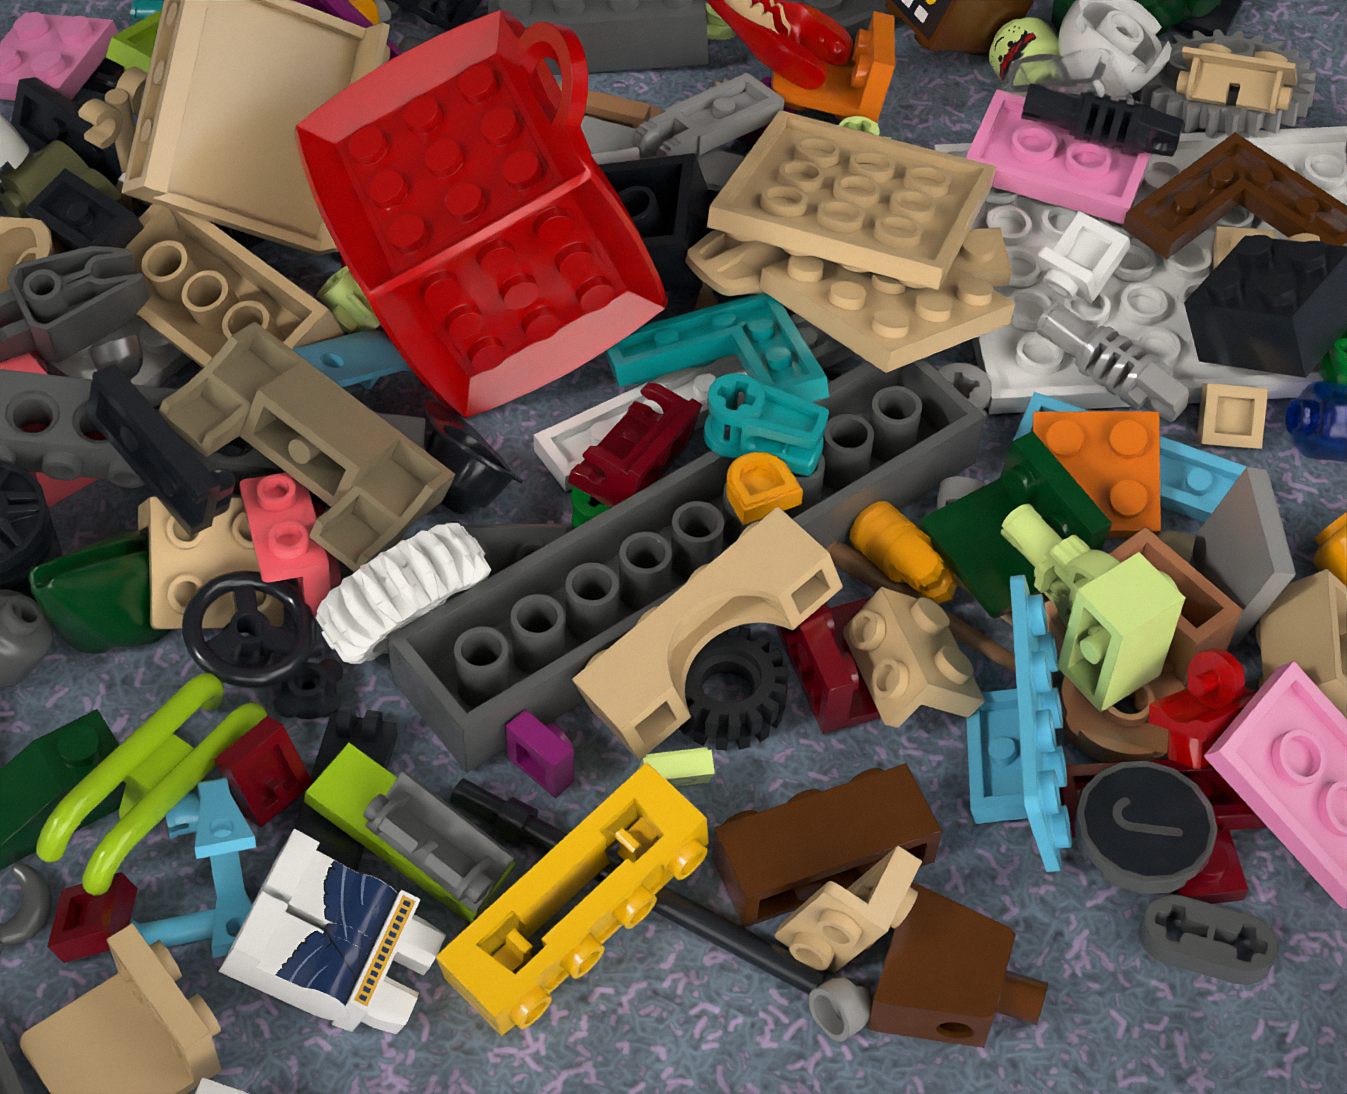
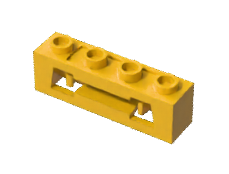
M646 762L435 956L444 978L501 1036L506 1034L515 1025L520 1029L529 1027L549 1007L552 1001V997L549 994L569 975L577 979L586 974L603 955L605 947L602 944L622 925L626 929H631L640 923L654 907L657 901L655 894L673 877L679 881L685 879L702 863L708 852L706 846L709 844L707 818ZM619 842L620 849L617 854L625 861L541 938L544 948L533 957L530 952L533 946L527 939L610 863L606 853Z

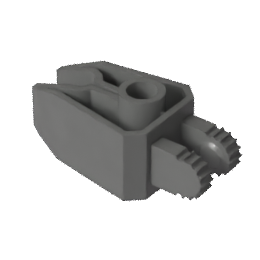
M89 246L15 264L7 278L11 289L0 293V328H2L0 330V362L37 349L41 359L60 363L124 327L150 298L142 273L137 272L131 250L116 247Z

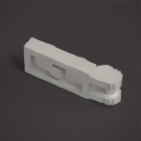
M745 73L663 109V113L650 118L648 122L644 121L643 124H639V127L635 129L631 142L634 147L639 148V154L647 156L655 152L656 156L654 158L691 153L702 155L771 123L780 110L783 111L785 99L749 73Z

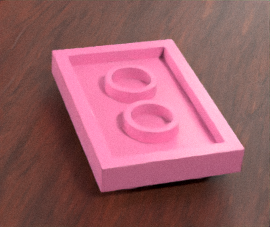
M996 90L966 156V159L997 166L992 187L1124 224L1126 212L1133 207L1153 154L1146 152L1127 153L1122 151L1123 147L1115 145L1114 149L1106 147L1107 143L1099 141L1098 145L1090 143L1091 139L1083 137L1082 141L1075 140V136L1069 135L1070 130L1042 122L1021 119L1026 97Z
M1295 661L1278 667L1204 757L1334 901L1346 909L1347 719Z

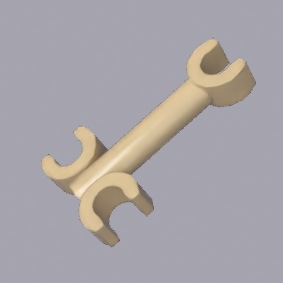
M136 66L129 68L122 74L116 89H112L105 94V102L94 98L83 104L78 111L79 117L94 125L84 133L85 140L101 149L107 148L115 142L122 174L123 172L126 173L136 130L132 113L139 116L144 94L143 90L145 89L148 76L147 72ZM118 181L116 188L122 194L123 184ZM122 194L127 209L134 212L140 207L135 197Z

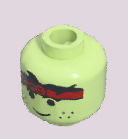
M1025 17L1009 21L996 33L990 47L989 62L993 71L1007 89L1018 96L1026 97L1030 83L1054 90L1067 71L1058 50L1059 37L1047 23L1039 18Z

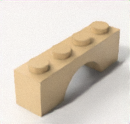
M777 506L761 521L749 525L741 533L738 540L711 563L705 564L694 571L687 583L660 606L653 607L645 612L638 620L636 626L610 648L595 654L588 661L585 669L572 680L592 712L640 761L691 718L685 698L686 677L694 658L711 639L730 628L748 623H770L794 630L843 588L830 553Z

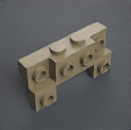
M256 322L233 334L197 375L162 401L158 412L178 436L205 457L210 456L240 436L331 506L327 512L316 519L309 537L354 572L360 569V565L370 562L381 552L396 546L402 540L406 529L443 501L456 475Z

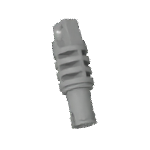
M1057 301L1053 302L1042 313L1037 323V333L1076 358L1075 364L1080 373L1091 377L1095 383L1106 387V390L1113 395H1118L1120 400L1137 410L1144 406L1151 411H1159V416L1170 422H1173L1187 407L1188 388L1171 376L1172 368L1155 355L1146 353V350L1141 346L1134 345L1132 340L1126 336L1119 335L1118 331L1109 326L1096 328Z

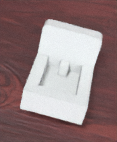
M1079 211L1054 248L1050 249L1043 246L1037 255L1042 276H1044L1043 282L1052 291L1064 298L1072 299L1074 295H1077L1092 304L1130 249L1129 237Z

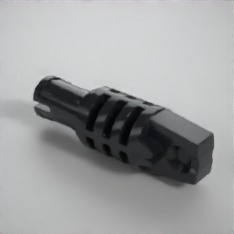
M1030 83L1021 119L1042 122L1070 130L1069 135L1075 136V140L1082 141L1083 137L1091 139V144L1098 145L1099 141L1107 143V148L1114 149L1115 145L1123 147L1122 151L1127 153L1146 152L1173 157L1177 150L1183 129V119L1158 111L1142 102L1136 101L1135 105L1127 104L1128 99L1122 97L1119 98V101L1111 100L1112 95L1104 93L1103 98L1095 96L1096 91L1089 89L1087 92L1081 91V94L1077 95L1049 89L1035 83Z

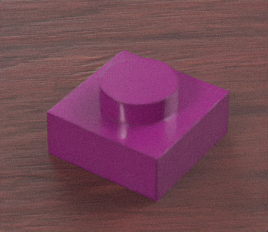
M526 709L506 725L507 758L555 799L574 783V748L569 738L560 728L552 723L542 724Z

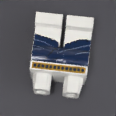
M293 829L269 871L219 972L310 1014L333 1020L331 1023L333 1026L353 1032L358 1024L363 1022L371 1027L397 1034L408 1021L419 993L386 977L392 960L424 975L435 960V956L438 954L446 934L426 920L414 915L421 899L403 890L397 893L382 880L370 875L357 873L316 850L320 842Z

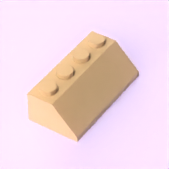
M154 203L138 218L145 228L125 249L131 250L137 272L143 274L150 298L135 316L204 368L233 334L253 322L258 323L291 349L345 336L331 311L211 222Z

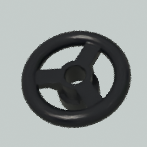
M241 570L216 576L195 591L183 613L182 635L187 651L203 671L213 674L221 682L232 686L261 688L287 680L305 665L315 646L316 622L311 607L305 603L303 595L291 584L284 580L267 583L262 580L259 571ZM255 591L271 595L287 607L296 624V635L270 625L268 618L258 611ZM233 592L235 614L221 633L205 641L202 632V622L207 608L219 597ZM240 633H249L256 637H245ZM279 652L286 655L278 662L265 666L270 660L271 653Z

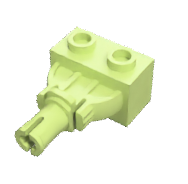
M1023 504L1013 510L1003 521L1002 527L1004 529L1001 530V535L1016 547L1035 567L1034 576L1036 579L1034 586L1056 605L1060 618L1067 628L1058 660L1059 670L1100 713L1160 676L1185 601V597L1179 592L1173 579L1165 572L1157 570L1140 552L1120 563L1117 559L1103 551L1091 550L1076 535H1071L1063 540L1030 504Z

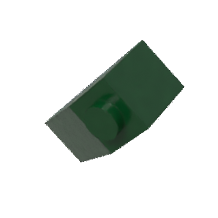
M98 709L33 740L0 769V870L37 852L36 845L40 832L59 802L119 746L118 741ZM122 781L82 820L74 832L120 809L126 783Z

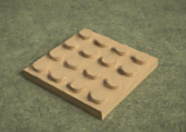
M780 110L710 205L707 227L726 232L729 237L735 240H756L782 247L785 252L794 256H815L837 262L849 271L859 273L870 271L892 277L901 284L911 288L928 287L939 290L992 188L997 166Z

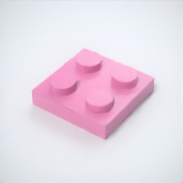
M39 12L24 13L15 21L12 29L0 42V99L15 101L19 79L37 77L72 101L106 57L111 37L119 33L114 21L87 18L85 16L49 15Z

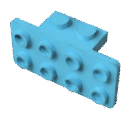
M1023 574L1010 576L1017 688L982 693L985 702L969 718H966L970 807L976 824L1028 818L1046 872L1061 871L1060 849L1072 847L1069 814L1066 805L1061 806L1059 792L1060 787H1067V771L1063 748L1061 745L1056 746L1055 729L1063 728L1059 692L1057 688H1052L1051 672H1057L1059 669L1054 634L1053 632H1048L1042 594H1030L1025 575Z

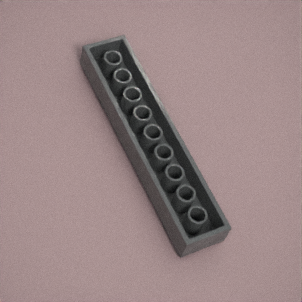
M924 358L887 373L866 361L829 382L828 390L830 397L813 402L829 410L828 422L823 435L824 445L818 465L810 476L792 473L803 490L802 504L784 512L825 549L834 541H836V544L839 542L845 543L850 540V529L854 520L870 504L878 501H887L899 510L939 486L942 480L953 477L975 464L985 415ZM712 450L387 636L393 682L466 773L507 749L506 725L524 709L545 725L583 703L585 699L572 679L585 669L588 661L598 652L610 648L636 626L638 620L645 612L653 607L660 606L687 583L694 571L705 564L711 563L735 543L749 525L754 523L751 522L743 525L726 495L727 472L732 462L737 458L722 457Z

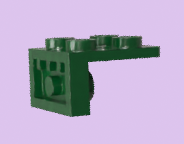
M1033 431L1012 442L999 479L924 516L919 526L920 530L931 538L932 546L992 618H999L1012 611L1010 576L1024 574L1030 594H1043L1034 586L1036 579L1034 576L1035 567L1016 547L1001 535V530L1004 529L1002 527L1003 521L1013 510L1023 504H1030L1063 540L1071 535H1076L1091 550L1101 551L1113 524Z

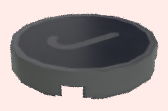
M1149 761L1120 762L1098 772L1083 789L1073 822L1077 848L1085 860L1088 862L1090 858L1093 864L1102 870L1100 876L1114 886L1139 894L1170 893L1185 886L1187 880L1194 878L1197 874L1199 875L1208 864L1212 855L1218 830L1212 805L1198 785L1174 768Z

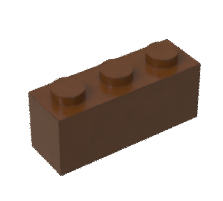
M907 763L887 770L882 768L865 770L856 775L850 782L824 791L819 789L802 791L789 799L787 803L761 812L755 810L739 812L728 818L722 825L714 827L712 859L743 927L746 928L795 911L828 881L835 882L847 889L896 846L903 848L922 861L920 867L931 864L936 859L942 830Z

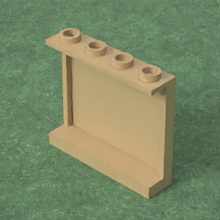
M164 0L122 194L316 256L338 252L309 187L298 153L294 130L297 124L332 97L389 61L390 48L386 43L390 25L382 22L369 28H364L294 0Z

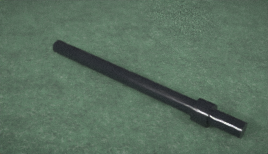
M462 778L457 783L451 794V803L494 825V834L518 847L522 842H525L547 854L568 835V833L538 818V810L515 797H511L506 801L465 778ZM608 855L610 863L593 879L601 883L622 862ZM665 885L655 894L657 901L651 911L807 995H810L812 990L822 985L827 977L828 972L816 970L796 960L787 950Z

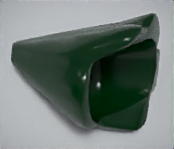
M134 529L120 530L110 534L101 541L51 559L29 571L28 580L37 603L59 636L72 648L80 652L100 654L114 647H137L152 644L171 631V629H153L150 625L149 550H147L148 538L145 533Z

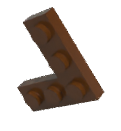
M1234 132L1127 211L1122 229L1165 259H1168L1235 207L1241 205L1288 238L1296 234L1309 233L1319 236L1320 241L1325 244L1347 246V205Z

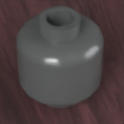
M0 589L1 689L13 687L24 680L47 655L53 641L52 625L40 606L28 596L8 589Z

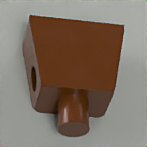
M911 883L910 887L916 890L918 895L906 918L895 928L873 1000L867 1029L881 1033L984 1048L995 1012L1037 1025L1044 1004L1048 982L1007 970L1016 936L1014 931L1010 927L928 888Z

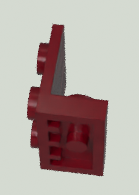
M871 597L831 608L825 602L794 630L779 625L776 626L777 633L822 734L881 718L843 635L844 627Z

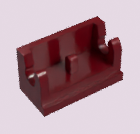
M647 383L640 390V393L648 400L659 404L663 414L657 413L648 405L634 401L629 406L627 413L597 446H589L582 454L584 460L571 470L568 483L610 508L652 485L663 476L688 447L703 405L702 403L693 398L688 401L660 384Z

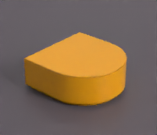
M764 452L744 454L732 462L727 472L726 495L743 525L766 517L777 506L785 511L802 504V488L787 464L775 455Z

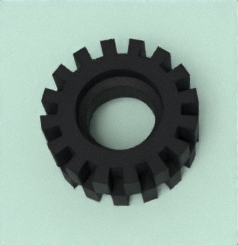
M739 626L737 636H728V630L715 636L698 652L689 668L685 682V698L691 718L678 729L684 735L693 729L694 742L702 746L705 745L708 737L716 739L715 750L727 751L728 740L734 739L737 741L739 750L749 748L751 736L755 735L759 742H762L769 737L770 725L777 729L782 720L788 688V667L782 666L783 655L778 648L769 652L770 639L760 634L755 642L750 641V628ZM728 672L745 678L751 685L753 692L745 700L726 703L707 696L702 690V685L712 675Z

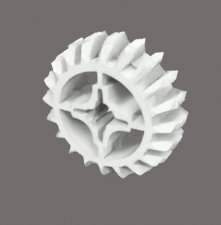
M459 523L435 525L428 531L421 530L415 536L405 541L401 540L396 546L381 552L370 562L360 565L359 570L342 579L338 587L329 591L327 597L321 601L317 609L316 619L324 630L321 634L332 650L336 649L343 662H349V664H361L365 661H372L381 654L389 653L387 636L488 579L491 568L484 558V551L475 537L473 538L469 535L466 529Z

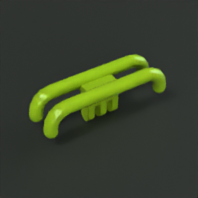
M205 672L193 677L59 802L40 832L36 845L37 855L47 863L60 860L65 853L71 836L82 820L124 781L126 786L119 809L121 820L116 823L97 846L86 865L82 877L83 888L87 893L102 895L107 892L117 869L135 845L217 765L214 759L268 716L267 712L258 703L249 702L243 704L231 712L193 748L173 733L199 708L205 711L217 709L222 703L224 696V683L213 674Z

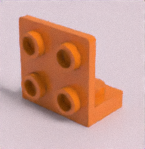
M873 11L868 30L859 28L854 42L852 57L843 65H832L822 61L826 66L828 74L826 81L818 89H803L772 70L771 90L785 99L784 106L794 110H807L810 108L831 113L842 121L849 117L861 116L877 123L895 68L894 16Z

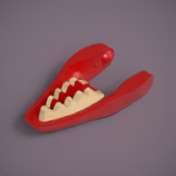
M706 0L760 62L803 89H818L824 84L828 72L822 61L832 65H843L852 57L854 46L849 33L828 15L802 2L789 0Z

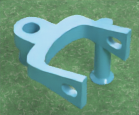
M227 777L199 782L197 789L191 790L166 815L170 839L177 838L179 835L196 832V859L210 857L217 897L216 908L140 924L131 918V922L148 945L160 940L167 948L212 938L211 950L213 958L226 956L236 938L230 935L239 932L251 910L252 903L245 892L238 851L256 848L255 836L230 794Z

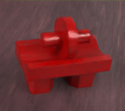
M1219 648L1208 649L1193 657L1187 671L1188 683L1186 689L1149 705L1148 723L1169 730L1167 758L1196 769L1210 765L1204 755L1258 692L1244 687L1243 665L1231 653Z

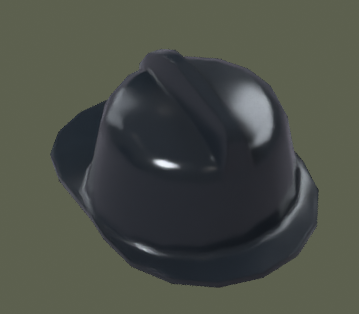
M425 401L423 403L424 413L434 427L426 452L456 474L441 502L445 507L457 515L464 514L472 506L481 508L488 506L512 480L522 484L524 480L510 470L503 458L469 423L435 402Z

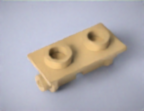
M1202 43L1198 49L1183 46L1182 54L1186 69L1191 71H1180L1176 93L1186 94V100L1225 106L1230 86L1240 87L1236 108L1276 114L1278 109H1289L1293 88L1284 87V84L1296 86L1297 71L1296 63H1289L1285 56L1267 51L1256 52L1254 57L1232 54L1230 48L1215 43Z

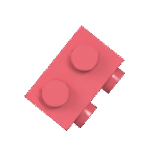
M286 472L240 481V494L262 580L269 583L296 578L299 592L303 595L305 603L311 607L314 618H316L317 609L321 601L327 597L331 588H336L341 584L338 559L309 537L316 519L325 513L322 502L312 503L309 489Z

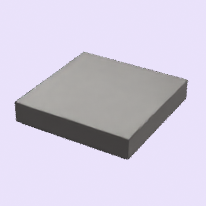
M1251 467L1244 469L1196 534L1192 554L1196 570L1243 609L1229 646L1238 645L1296 575L1271 480L1266 469Z

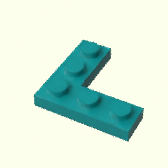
M765 292L641 326L632 334L604 351L606 360L619 387L628 384L649 383L660 375L688 367H705L711 365L719 358L736 354L747 375L758 382L810 402L830 397L827 377L783 305Z

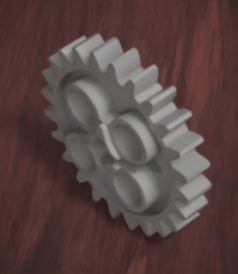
M1215 29L1213 36L1206 37L1199 31H1193L1192 39H1187L1177 34L1173 35V43H1170L1171 54L1169 61L1152 80L1135 92V95L1140 96V102L1183 119L1185 124L1184 132L1186 133L1202 128L1205 129L1206 136L1212 138L1217 131H1225L1228 137L1234 132L1245 131L1250 136L1256 138L1259 136L1260 128H1264L1272 133H1279L1280 123L1293 127L1296 125L1297 117L1307 116L1308 107H1312L1316 71L1309 69V59H1298L1299 50L1282 51V41L1265 44L1263 43L1264 35L1261 34L1252 39H1246L1242 31L1235 32L1233 36H1224L1220 29ZM1160 41L1162 48L1167 42ZM1202 43H1215L1230 48L1232 54L1254 57L1256 52L1267 51L1285 56L1289 63H1296L1297 85L1284 84V87L1293 88L1289 109H1278L1276 114L1236 108L1240 87L1230 86L1225 106L1186 100V94L1176 93L1180 71H1191L1186 69L1182 54L1183 46L1198 49Z

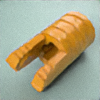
M878 501L870 504L860 512L852 524L849 537L852 545L857 550L862 552L867 559L872 561L894 582H906L922 597L928 598L938 605L942 602L953 600L955 589L958 586L955 582L956 577L943 564L944 561L939 554L933 550L931 538L921 531L919 527L909 521L905 515L887 501Z

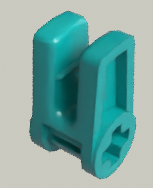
M725 374L714 380L708 391L707 406L710 415L706 418L703 434L706 445L713 452L722 457L738 458L752 452H764L779 457L787 464L792 473L810 476L814 472L823 450V435L829 416L827 408L758 382L756 379L745 374ZM739 392H743L744 403L738 407ZM731 426L729 440H726L724 437L725 427Z

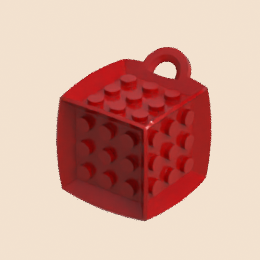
M499 10L455 27L391 59L332 97L297 124L294 130L301 164L319 213L345 264L369 301L383 329L408 366L425 386L451 411L463 418L474 416L510 402L570 373L632 334L664 310L668 302L660 276L632 218L606 175L592 157L591 150L582 131L581 123L585 114L588 97V67L585 52L578 36L570 27L559 23L538 22L526 29L507 10ZM544 58H552L558 64L562 77V92Z

